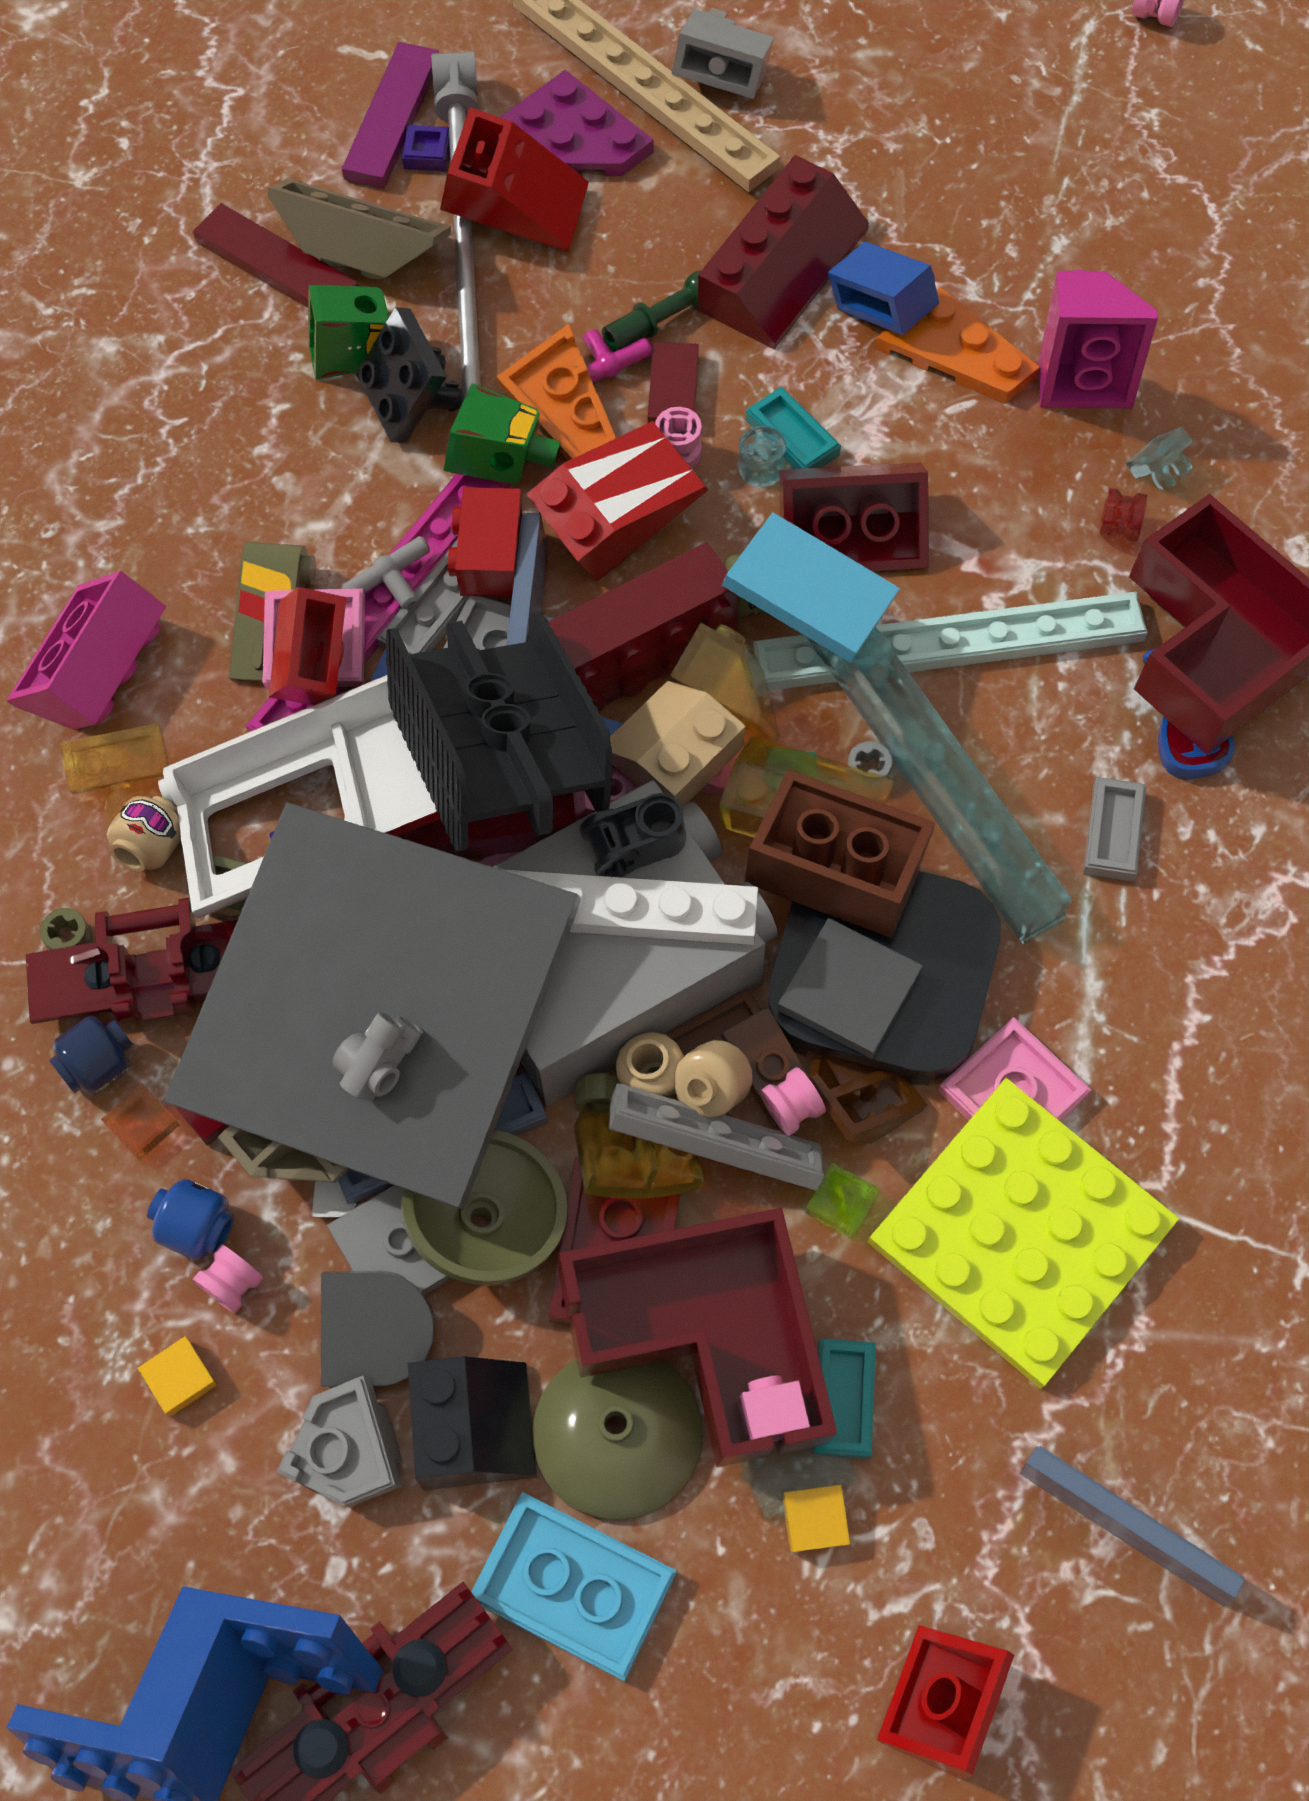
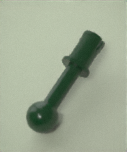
M695 271L690 274L684 282L683 289L649 308L644 303L638 302L633 306L632 312L603 327L602 336L609 349L615 352L644 336L652 338L658 333V323L691 305L698 307L700 305L698 299V274L701 271Z

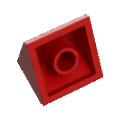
M919 1625L877 1741L962 1780L969 1778L974 1773L1015 1655L1004 1649Z

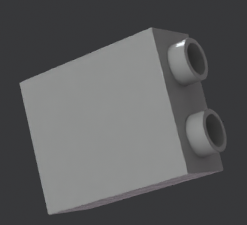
M652 780L611 802L609 809H615L646 798L651 794L663 792L655 780ZM690 802L682 807L686 842L683 849L677 855L635 869L620 878L725 885L710 863L722 855V848L712 824L702 809L694 802ZM595 811L493 867L503 870L597 876L594 869L597 860L590 842L584 840L579 831L582 822L597 812ZM665 821L656 822L649 829L658 832L665 831L671 828L673 824ZM608 841L610 847L613 848L612 843ZM744 882V883L740 884L739 886H752V885H751L749 882ZM759 892L757 897L754 945L569 932L520 1061L522 1068L528 1072L533 1086L546 1107L575 1092L576 1081L585 1075L595 1073L607 1074L614 1070L619 1051L628 1040L638 1034L648 1032L665 1034L748 988L751 992L763 985L765 943L777 936V928L772 914Z

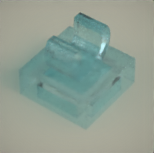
M1183 426L1156 436L1125 464L1136 479L1152 473L1155 485L1161 490L1167 489L1176 484L1175 479L1170 474V466L1173 467L1178 476L1188 473L1193 469L1189 458L1181 453L1193 441Z

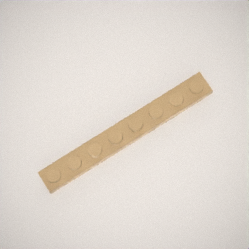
M513 0L516 9L747 192L752 191L780 169V155L680 77L673 75L671 70L581 0Z

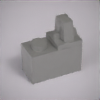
M694 8L680 32L672 74L754 99L765 78L774 37L734 25V20L727 19L728 12L716 8H711L709 12Z

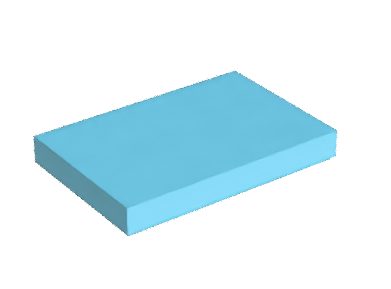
M773 512L728 571L722 583V586L849 663H852L900 590L896 585Z
M522 1492L471 1592L485 1610L625 1683L677 1575V1570Z

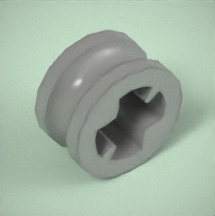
M865 741L851 749L848 755L847 775L856 787L863 790H875L888 782L891 776L892 756L884 745L874 741ZM874 758L879 761L878 770L881 771L878 772L871 769L867 774L860 771L861 762L859 760L868 763Z

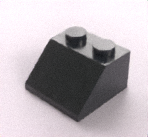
M463 1356L408 1363L415 1479L423 1491L537 1477L526 1362Z

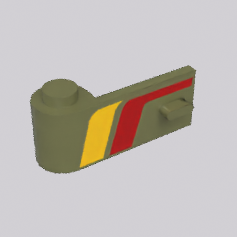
M246 542L244 544L238 584L229 672L230 680L263 682V669L260 671L257 669L263 665L265 591L294 590L297 587L306 588L307 584L314 583L316 560L313 555H308L306 546Z

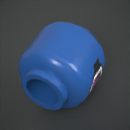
M189 1179L178 1181L169 1191L161 1188L154 1196L147 1212V1218L153 1220L152 1236L154 1241L193 1260L202 1259L209 1252L213 1254L220 1245H224L234 1222V1215L229 1213L227 1197Z

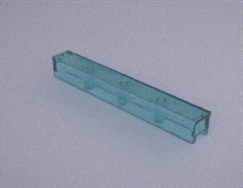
M875 627L852 663L806 637L880 743L889 750L894 763L1023 945L1066 920V913L1072 898L879 630Z

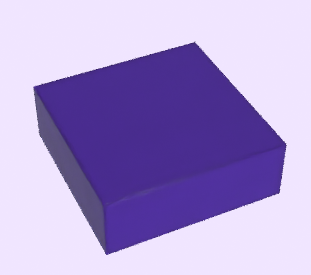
M408 125L402 154L403 168L447 172L450 155L449 127Z

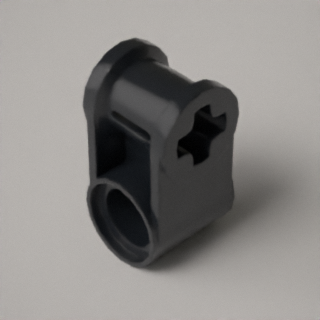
M664 793L651 794L646 798L615 809L599 811L585 819L579 828L582 838L589 841L597 860L594 867L597 876L623 877L635 869L663 859L672 858L683 849L686 842L682 806L676 798ZM665 821L673 824L671 828L665 831L658 832L649 829L656 822ZM608 841L612 843L613 848L610 847Z

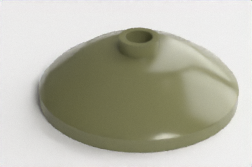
M494 1130L464 1210L403 1189L401 1200L402 1219L406 1233L420 1256L442 1274L473 1285L507 1284L536 1271L551 1257L557 1248L567 1220L568 1205L565 1188L560 1175L550 1160L526 1140L499 1130ZM481 1216L488 1221L489 1225L478 1227L472 1223L471 1218Z
M575 1359L562 1368L547 1385L541 1395L534 1415V1453L547 1484L562 1501L573 1509L602 1520L624 1521L649 1515L667 1505L683 1490L690 1480L701 1452L702 1421L697 1401L686 1381L665 1361L580 1378L577 1360ZM613 1416L624 1418L627 1422L626 1429L620 1434L609 1433L605 1429V1424L609 1418Z

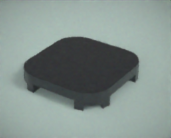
M922 871L918 872L910 897L892 938L793 901L769 981L768 1007L794 1052L806 1057L809 1050L908 1076L912 1085L929 1086L930 1081L949 1076L968 1059L973 1049L1000 943V918L994 904L979 889L958 880ZM828 918L923 965L920 976L873 1059L777 1011L781 997Z

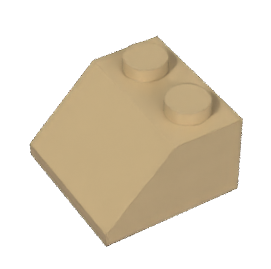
M667 681L610 736L612 765L638 788L655 780L664 794H669L676 798L683 807L741 751L746 726L710 694Z

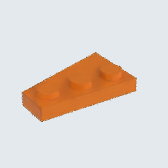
M941 287L937 289L939 304L906 333L901 335L886 329L876 337V350L888 355L895 351L913 359L912 365L926 371L930 367L936 368L954 376L955 383L1004 404L1008 403L1038 378L1040 367Z
M569 324L496 376L499 387L509 398L534 407L540 412L538 429L545 437L561 441L559 452L568 461L616 439Z

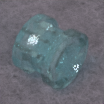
M757 426L749 429L742 435L739 441V473L748 484L757 487L770 486L779 481V470H785L786 441L776 429L768 426ZM756 457H761V461L756 460Z

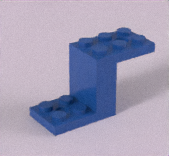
M182 1586L120 1726L17 1704L6 1728L25 1745L22 1751L23 1754L31 1760L52 1769L50 1778L65 1788L82 1792L86 1785L89 1784L101 1787L102 1792L119 1801H135L137 1796L150 1798L152 1801H218L269 1676L287 1684H296L299 1678L316 1681L328 1691L347 1695L351 1689L375 1693L383 1669L341 1615Z

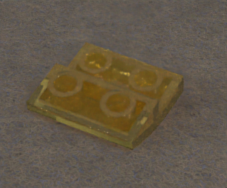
M580 1110L574 1125V1132L585 1194L615 1198H652L682 1194L701 1188L704 1178L698 1155L609 1129L610 1113L595 1114Z

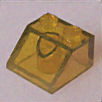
M701 623L670 676L680 685L710 694L742 722L746 729L776 744L780 738V733L764 671L753 658L756 652L744 644L746 639L731 628L720 624L717 630H714Z

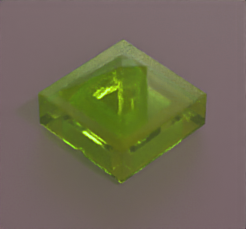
M832 1162L818 1190L815 1191L809 1201L805 1213L853 1240L877 1199L880 1188Z

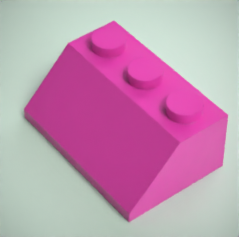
M1057 271L1038 359V366L1040 367L1038 373L1040 407L1133 408L1158 320L1157 310L1106 271Z
M122 571L78 585L6 701L17 708L71 729L100 724L110 714L114 706V701L111 698L118 686L126 683L134 674L138 665L135 658L142 646L148 645L158 634L161 627L158 620L166 606Z

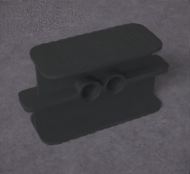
M535 612L530 615L529 642L477 650L463 621L448 623V648L414 654L408 653L396 628L386 630L387 658H385V664L387 666L390 709L393 711V717L398 723L402 737L407 743L408 750L411 751L412 759L416 762L417 770L421 773V778L426 784L430 798L435 804L437 813L440 814V820L445 825V831L450 836L451 844L455 847L456 851L467 849L468 822L518 812H525L537 836L552 833L553 796L585 791L596 812L609 809L612 784V747L609 730L606 728L604 719L599 715V710L594 706L591 696L587 694V689L582 685L579 675L577 676L574 666L571 665L569 657L565 655V650L560 646L557 636L554 635L552 627L548 625V620L543 616L542 612Z

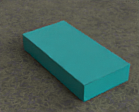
M782 386L746 409L745 420L793 469L822 468L840 456L841 445Z
M820 1338L818 1356L837 1435L828 1444L815 1446L813 1455L870 1460L872 1455L876 1343Z

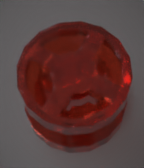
M1109 487L1102 512L1099 535L1109 537L1113 533L1124 534L1127 540L1137 542L1144 519L1147 494L1137 492L1133 496L1122 495L1119 489Z

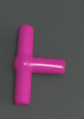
M589 330L583 337L585 344L595 359V362L586 365L592 383L602 378L615 377L621 369L651 356L653 351L649 341L645 338L612 353L598 330Z

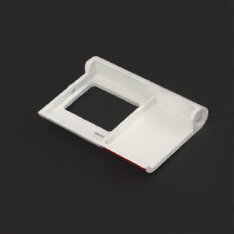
M387 675L163 768L164 779L158 781L159 789L163 798L177 806L191 909L196 917L201 918L247 899L264 858L262 857L226 873L216 875L208 829V818L221 809L325 766H334L345 821L398 837L440 819V814L435 809V804L430 798L426 784L421 778L420 771L417 770L416 762L412 759L411 751L408 750L407 743L404 741L402 732L398 728V723L393 717V711L390 709Z

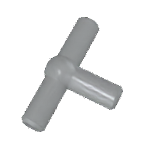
M418 536L390 555L378 557L371 567L342 584L341 589L363 588L364 593H367L384 582L402 609H411L417 604L418 597L400 571L430 553V547L423 537Z

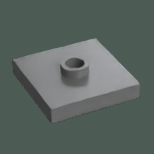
M394 1185L327 1225L353 1271H388L400 1274L418 1287L424 1296L452 1279L428 1264L412 1245L402 1219L401 1200L403 1188Z

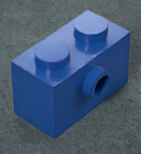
M866 241L828 272L838 310L901 335L906 333L939 304L935 276L931 265Z

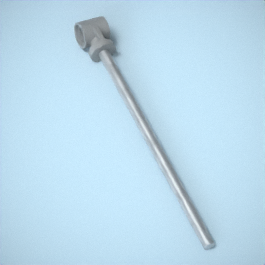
M475 51L431 54L435 112L441 120L449 123L451 161L469 108L478 110ZM454 215L464 401L471 383L481 386L472 220Z

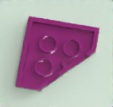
M566 70L500 116L501 118L513 121L578 174L579 170H604L605 176H623L654 153V140Z

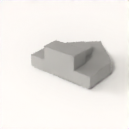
M363 1375L312 1396L302 1417L305 1421L291 1450H286L276 1472L321 1493L324 1497L342 1506L350 1508L402 1487L396 1464L402 1461L387 1407L378 1405L371 1378Z

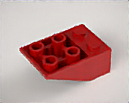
M470 107L447 173L440 210L568 252L589 181L513 121Z

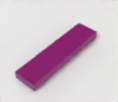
M402 42L397 43L341 170L344 180L385 188L405 143L407 127L413 124L433 79L431 54L439 53V50Z

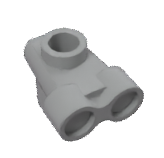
M378 1012L365 1034L361 1032L352 1034L336 1050L332 1063L333 1067L344 1076L340 1086L356 1098L372 1101L376 1096H384L390 1092L400 1077V1071L396 1067L406 1054L411 1053L423 1034L422 1029L404 1017L397 1016L393 1018L386 1013Z

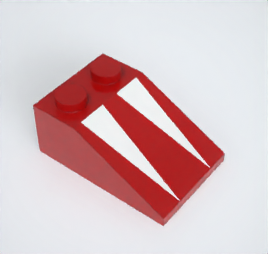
M652 421L563 463L526 495L577 562L596 581H599L706 493L708 489Z

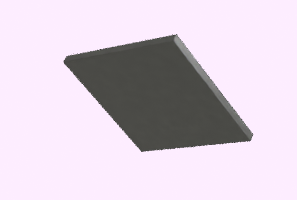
M286 802L164 1102L464 1210L582 899L574 892ZM378 1012L386 1013L393 1018L397 1016L404 1017L420 1027L423 1034L411 1053L406 1054L396 1067L400 1071V1077L393 1089L384 1096H376L373 1101L356 1098L340 1086L344 1076L333 1067L332 1063L334 1054L340 1044L354 1033L361 1032L365 1034Z

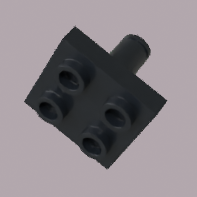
M400 307L394 308L356 375L390 442L406 443L427 409L458 411L462 406L464 394L462 388H458L460 384L457 381H445L447 378L444 372L446 361L444 355H440L441 349L437 347L431 348L412 310Z

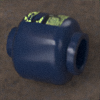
M88 1016L53 1041L52 1048L55 1056L49 1061L74 1094L82 1089L89 1095H95L130 1069V1059L125 1050L133 1044L115 1020H112L105 1026L97 1017Z

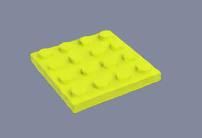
M1005 1078L873 1232L867 1243L1038 1388L1042 1389L1180 1218L1008 1078Z

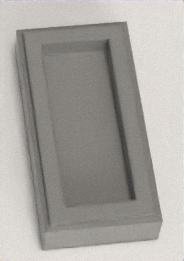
M1102 777L1095 778L1083 874L1130 882L1135 881L1138 871L1146 784Z

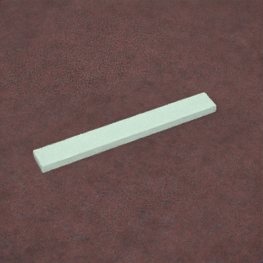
M1137 592L877 625L852 663H849L805 635L753 641V654L760 692L1145 642L1148 632Z

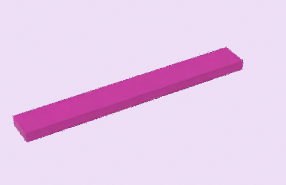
M455 474L389 553L390 555L418 536L423 537L428 543L430 553L400 571L414 592L458 539V536H454L452 532V512L454 506L461 507L463 487L510 488L511 483ZM384 582L365 593L364 664L379 647L377 639L402 608ZM337 687L336 695L333 697L340 695L345 687ZM269 697L248 722L246 728L248 732H251L312 705Z

